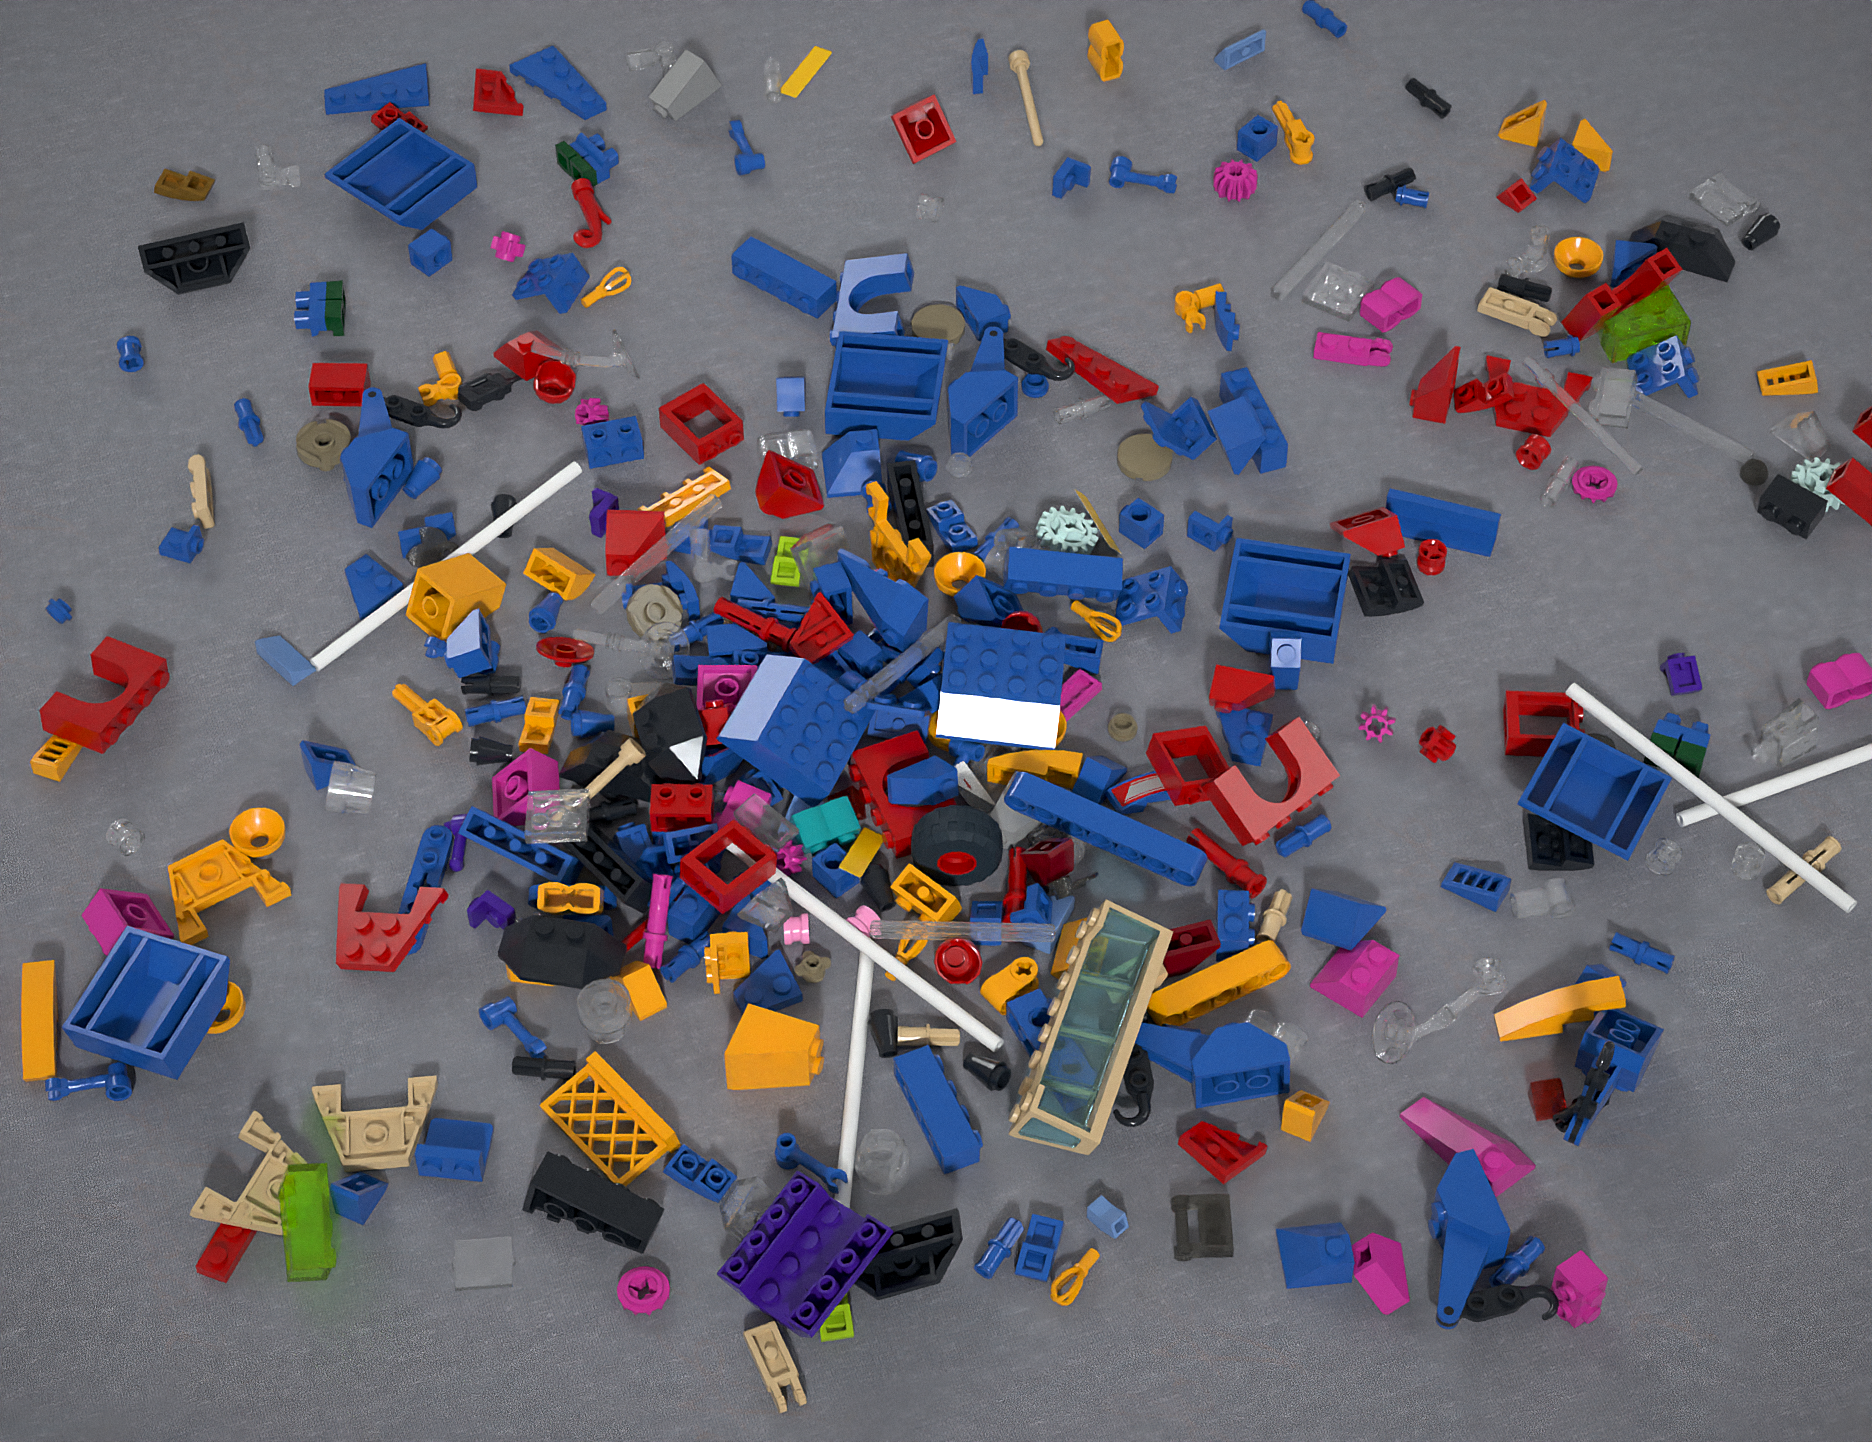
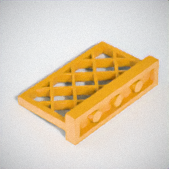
M594 1051L586 1058L588 1064L539 1106L612 1183H620L627 1186L667 1151L671 1154L681 1147V1144L673 1129ZM587 1077H590L595 1082L594 1093H578L579 1084ZM560 1100H571L570 1113L556 1114L551 1108ZM577 1100H593L592 1113H575ZM599 1100H613L615 1102L614 1113H597ZM613 1120L611 1134H595L596 1121ZM632 1120L635 1123L634 1134H617L618 1121ZM574 1121H591L589 1134H575L573 1132ZM640 1129H641L645 1134H639ZM594 1141H611L609 1155H596L593 1152ZM616 1141H633L632 1153L615 1154ZM638 1141H653L657 1145L649 1154H637ZM614 1162H631L630 1170L620 1179L613 1173Z

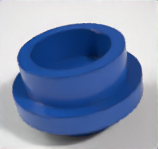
M1027 374L1022 381L1021 389L1026 396L1039 398L1048 392L1049 383L1043 375Z
M51 598L48 601L49 605L45 610L58 623L63 624L66 620L70 621L72 619V616L69 614L72 609L62 599L59 598L55 601Z

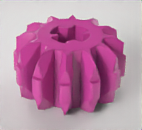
M1231 158L1229 163L1222 162L1220 167H1217L1214 172V191L1218 192L1219 198L1227 197L1228 202L1232 199H1236L1238 202H1240L1241 198L1249 199L1250 195L1254 194L1257 189V170L1252 168V163L1244 164L1243 159L1235 162Z

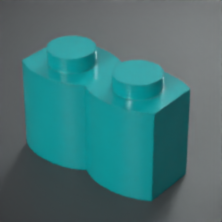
M848 796L803 810L792 815L789 821L798 845H803L801 848L803 853H811L812 856H815L818 851L826 849L834 843L844 846L854 842L857 839L856 835L861 830Z

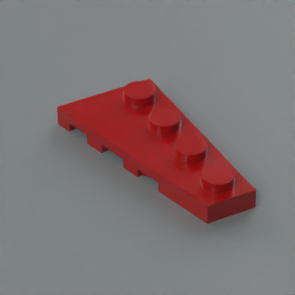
M1061 336L1047 342L1045 350L1066 366L1068 365L1065 362V358L1071 359L1075 365V372L1116 404L1157 395L1159 385L1083 345L1072 337Z

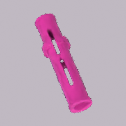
M653 874L647 932H643V938L646 939L643 963L649 964L651 968H661L664 941H668V935L665 932L671 882L673 879L671 875Z

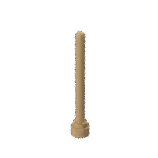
M1017 50L1009 55L1008 61L1010 69L1017 73L1033 144L1041 146L1043 144V137L1027 74L1030 61L1027 52Z
M629 738L621 745L622 750L618 752L619 757L543 827L535 837L545 842L551 838L573 812L577 813L627 765L638 764L646 756L643 748L635 740Z

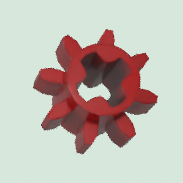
M1439 725L1437 729L1429 727L1420 736L1419 744L1422 748L1419 752L1433 763H1436L1438 759L1446 761L1455 752L1456 744L1453 740L1456 736L1442 725Z

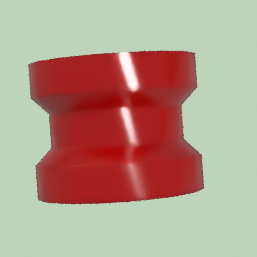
M1533 434L1516 451V458L1523 467L1529 470H1536L1541 466L1543 460L1551 454L1552 449L1545 438Z
M1436 539L1423 541L1418 549L1417 568L1426 575L1440 574L1445 568L1447 547L1443 542Z

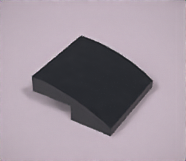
M1381 559L1378 567L1352 566L1349 570L1348 576L1364 617L1402 613L1421 607L1424 604L1407 560Z
M1527 813L1523 819L1528 869L1538 871H1577L1593 868L1595 864L1592 842L1539 815Z

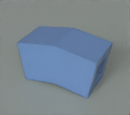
M1102 1195L1087 1207V1218L1112 1238L1116 1239L1129 1228L1125 1212L1112 1205Z

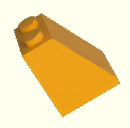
M469 553L420 567L416 572L405 616L430 637H436L447 643V638L473 610L479 608L483 617L486 618L500 608L506 583Z
M748 1003L724 1053L727 1089L746 1090L810 1086L814 1075H819L824 1065V1057L821 1056L824 1041L820 1039V1026Z

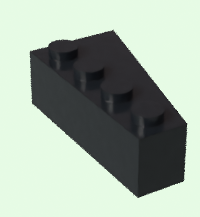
M549 1151L546 1153L530 1182L522 1208L523 1211L533 1214L535 1209L548 1213L547 1219L556 1223H560L561 1219L573 1222L578 1231L586 1234L595 1233L596 1231L601 1232L604 1240L644 1254L665 1210L653 1199L642 1198L630 1192L626 1186L620 1183H612L602 1178L596 1171L588 1168L583 1169L573 1164L566 1156L553 1154Z

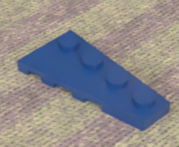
M554 46L509 65L511 74L516 77L518 75L522 76L527 84L532 87L537 86L544 90V95L551 99L556 98L560 100L563 107L584 120L607 110L606 102Z
M426 63L325 89L326 115L380 110L389 102L396 108L429 106Z

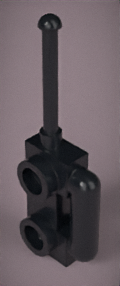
M499 372L493 375L485 373L459 385L458 400L468 410L478 411L486 403L504 399L506 394L512 392L511 386L513 383L522 380V378L517 375L506 379Z

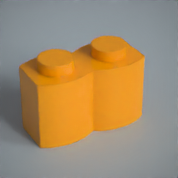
M1108 19L1092 24L1088 32V39L1091 45L1089 46L1087 57L1090 64L1103 82L1120 77L1123 71L1121 56L1124 51V42Z
M548 882L538 886L537 908L548 914L564 915L573 911L579 915L590 916L603 913L604 890L596 885L579 883L568 887L562 883Z

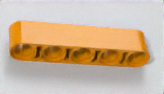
M1267 940L1152 993L1146 1011L1158 1026H1162L1163 1023L1181 1026L1283 978L1290 971L1291 964L1273 940Z

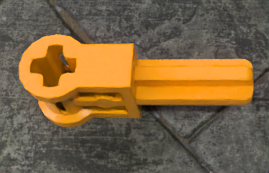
M1281 100L1277 101L1272 106V111L1285 132L1284 142L1290 151V160L1299 165L1310 163L1313 158L1311 146L1315 140L1313 133L1306 129L1301 119L1295 120L1286 103H1283Z
M399 683L392 691L393 697L412 712L414 726L423 732L434 745L440 746L443 744V739L453 732L458 733L463 729V725L456 713L450 708H446L437 699L434 698L427 703L406 684L401 685Z

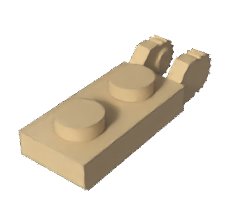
M1491 287L1486 291L1477 309V312L1524 329H1529L1532 334L1539 335L1540 337L1548 336L1551 331L1550 326L1555 325L1557 321V316L1554 312L1539 307L1538 304Z
M195 454L188 459V469L193 474V482H190V488L193 498L196 499V502H192L191 505L194 518H200L203 528L207 529L215 526L211 474L206 467L204 456Z
M775 1321L744 1331V1340L767 1391L771 1392L778 1412L783 1413L787 1411V1402L780 1388L789 1384L794 1399L799 1406L806 1404L807 1399L799 1381V1373Z

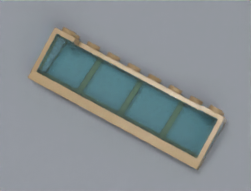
M1107 899L1098 909L1094 907L1091 910L1087 921L1083 920L1080 923L1075 937L1079 939L1077 946L1071 948L1066 959V963L1070 964L1068 971L1062 973L1056 988L1060 990L1058 998L1054 997L1047 1011V1015L1051 1016L1049 1023L1043 1025L1038 1035L1037 1041L1041 1042L1040 1048L1033 1052L1028 1063V1067L1032 1070L1029 1077L1026 1076L1018 1090V1094L1022 1096L1020 1103L1014 1105L1009 1115L1008 1121L1012 1122L1009 1135L1089 1155L1100 1144L1173 931Z

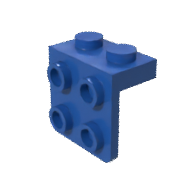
M1561 137L1551 146L1542 148L1537 156L1538 164L1531 174L1533 179L1530 189L1538 194L1555 181L1580 201L1587 203L1591 199L1600 171L1599 166Z
M573 253L557 254L546 259L538 258L529 264L528 271L517 282V287L512 296L515 300L545 294L559 314L567 313L590 276Z
M1676 335L1630 355L1627 358L1634 395L1637 398H1642L1676 383L1679 384L1688 398L1698 395L1696 383L1700 380L1696 369L1692 366V363L1695 362V357L1691 348H1685Z
M1189 397L1172 414L1146 401L1141 404L1144 412L1143 418L1154 433L1152 435L1154 441L1161 447L1166 446L1172 449L1179 456L1184 455L1195 460L1217 440L1199 401L1193 397Z
M1171 566L1127 578L1122 581V591L1118 597L1115 618L1123 626L1157 616L1171 634L1179 632L1182 629V622L1185 617V602L1188 595L1187 583L1179 577Z
M886 695L875 696L873 700L866 702L867 709L876 710L869 722L868 735L892 739L918 730L924 744H927L932 708L925 707V702L908 700L904 701L903 704L896 703V697Z
M442 1118L432 1119L425 1145L417 1144L415 1151L419 1176L483 1182L494 1134L493 1126L490 1123Z

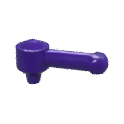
M467 814L453 815L450 821L444 823V826L450 829L455 836L452 858L449 861V867L454 872L464 869L463 860L467 837L458 832Z

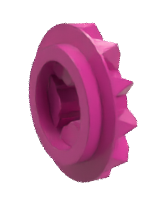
M1585 466L1575 472L1571 485L1574 487V493L1580 494L1582 500L1589 498L1593 503L1596 500H1601L1605 503L1608 497L1614 496L1618 484L1614 474L1606 468ZM1590 482L1594 485H1599V489H1596L1594 486H1589Z
M640 1266L629 1270L621 1277L617 1286L618 1300L621 1302L624 1310L632 1311L635 1316L638 1313H646L650 1316L652 1311L656 1309L662 1310L664 1303L669 1299V1281L664 1273L653 1267ZM648 1282L649 1293L651 1294H645L644 1298L639 1300L638 1291H642Z

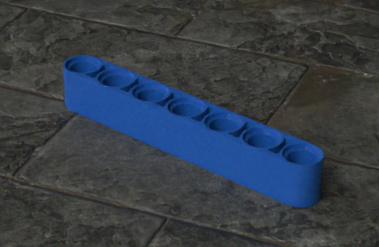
M1017 772L1004 797L1005 804L1014 811L1184 886L1192 887L1197 884L1207 862V855L1197 847L1026 772Z

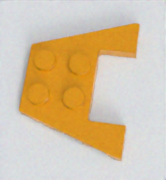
M877 481L866 484V493L872 496L873 507L868 508V514L874 521L873 530H870L872 562L877 569L882 568L887 571L889 579L896 582L900 578L915 588L931 559V554L919 538L908 541L907 548L902 541L900 532L897 529H893L887 521L889 497Z
M223 839L168 866L180 942L189 945L209 937L207 929L197 913L249 887H254L266 907H269L291 896L290 887L286 883L277 881L270 876L269 871L257 867L251 862L249 857Z

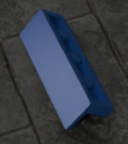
M1391 488L1389 489L1386 501V509L1395 513L1398 517L1403 537L1418 541L1436 539L1443 542L1448 548L1487 557L1491 556L1498 534L1501 514Z

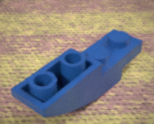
M733 650L731 657L673 655V680L676 685L697 686L698 665H757L758 669V666L767 654L791 657V653Z

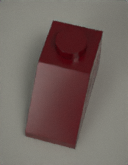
M1071 838L1042 839L1020 854L1035 883H1039L1040 886L1056 887L1065 882V876L1074 870V842Z
M1211 919L1169 929L1173 931L1163 960V965L1168 972L1166 978L1192 971L1221 947Z

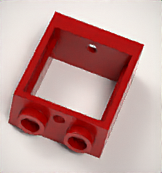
M704 383L658 408L660 427L698 465L715 458L718 454L738 445L744 440L743 420ZM709 410L723 426L698 439L684 423Z
M1506 690L1503 704L1505 755L1544 757L1556 736L1520 734L1519 715L1567 717V725L1585 733V730L1579 727V723L1583 722V707L1567 696L1566 693Z
M1206 725L1153 733L1146 751L1149 761L1174 806L1210 801L1201 787L1221 771L1229 768ZM1196 755L1209 778L1185 782L1172 759Z
M733 819L680 859V879L720 913L724 914L776 874L777 855L772 847L758 840L748 827L740 825ZM733 843L756 863L727 885L704 864Z

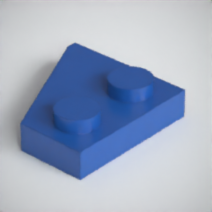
M1250 709L1232 710L1231 713L1216 711L1217 718L1220 719L1224 740L1228 743L1231 761L1261 767L1267 744L1265 738L1269 736L1273 714Z
M778 949L733 992V998L741 1015H743L748 1003L776 1012L802 1002L803 994L780 949Z

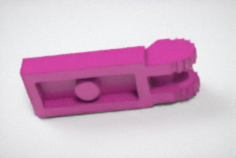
M1318 332L1313 358L1361 366L1385 367L1390 364L1391 356L1389 354L1393 350V343L1382 338L1372 340Z

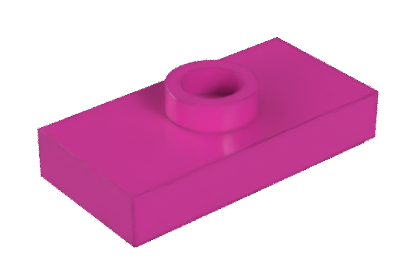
M1078 669L1062 684L1060 711L1065 716L1066 722L1102 690V683L1082 669Z

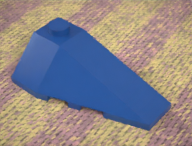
M841 548L837 552V562L841 561L852 586L853 593L885 642L904 652L927 631L929 599L906 581L899 578L895 582L887 578V571L881 568L877 571L872 570L866 560Z

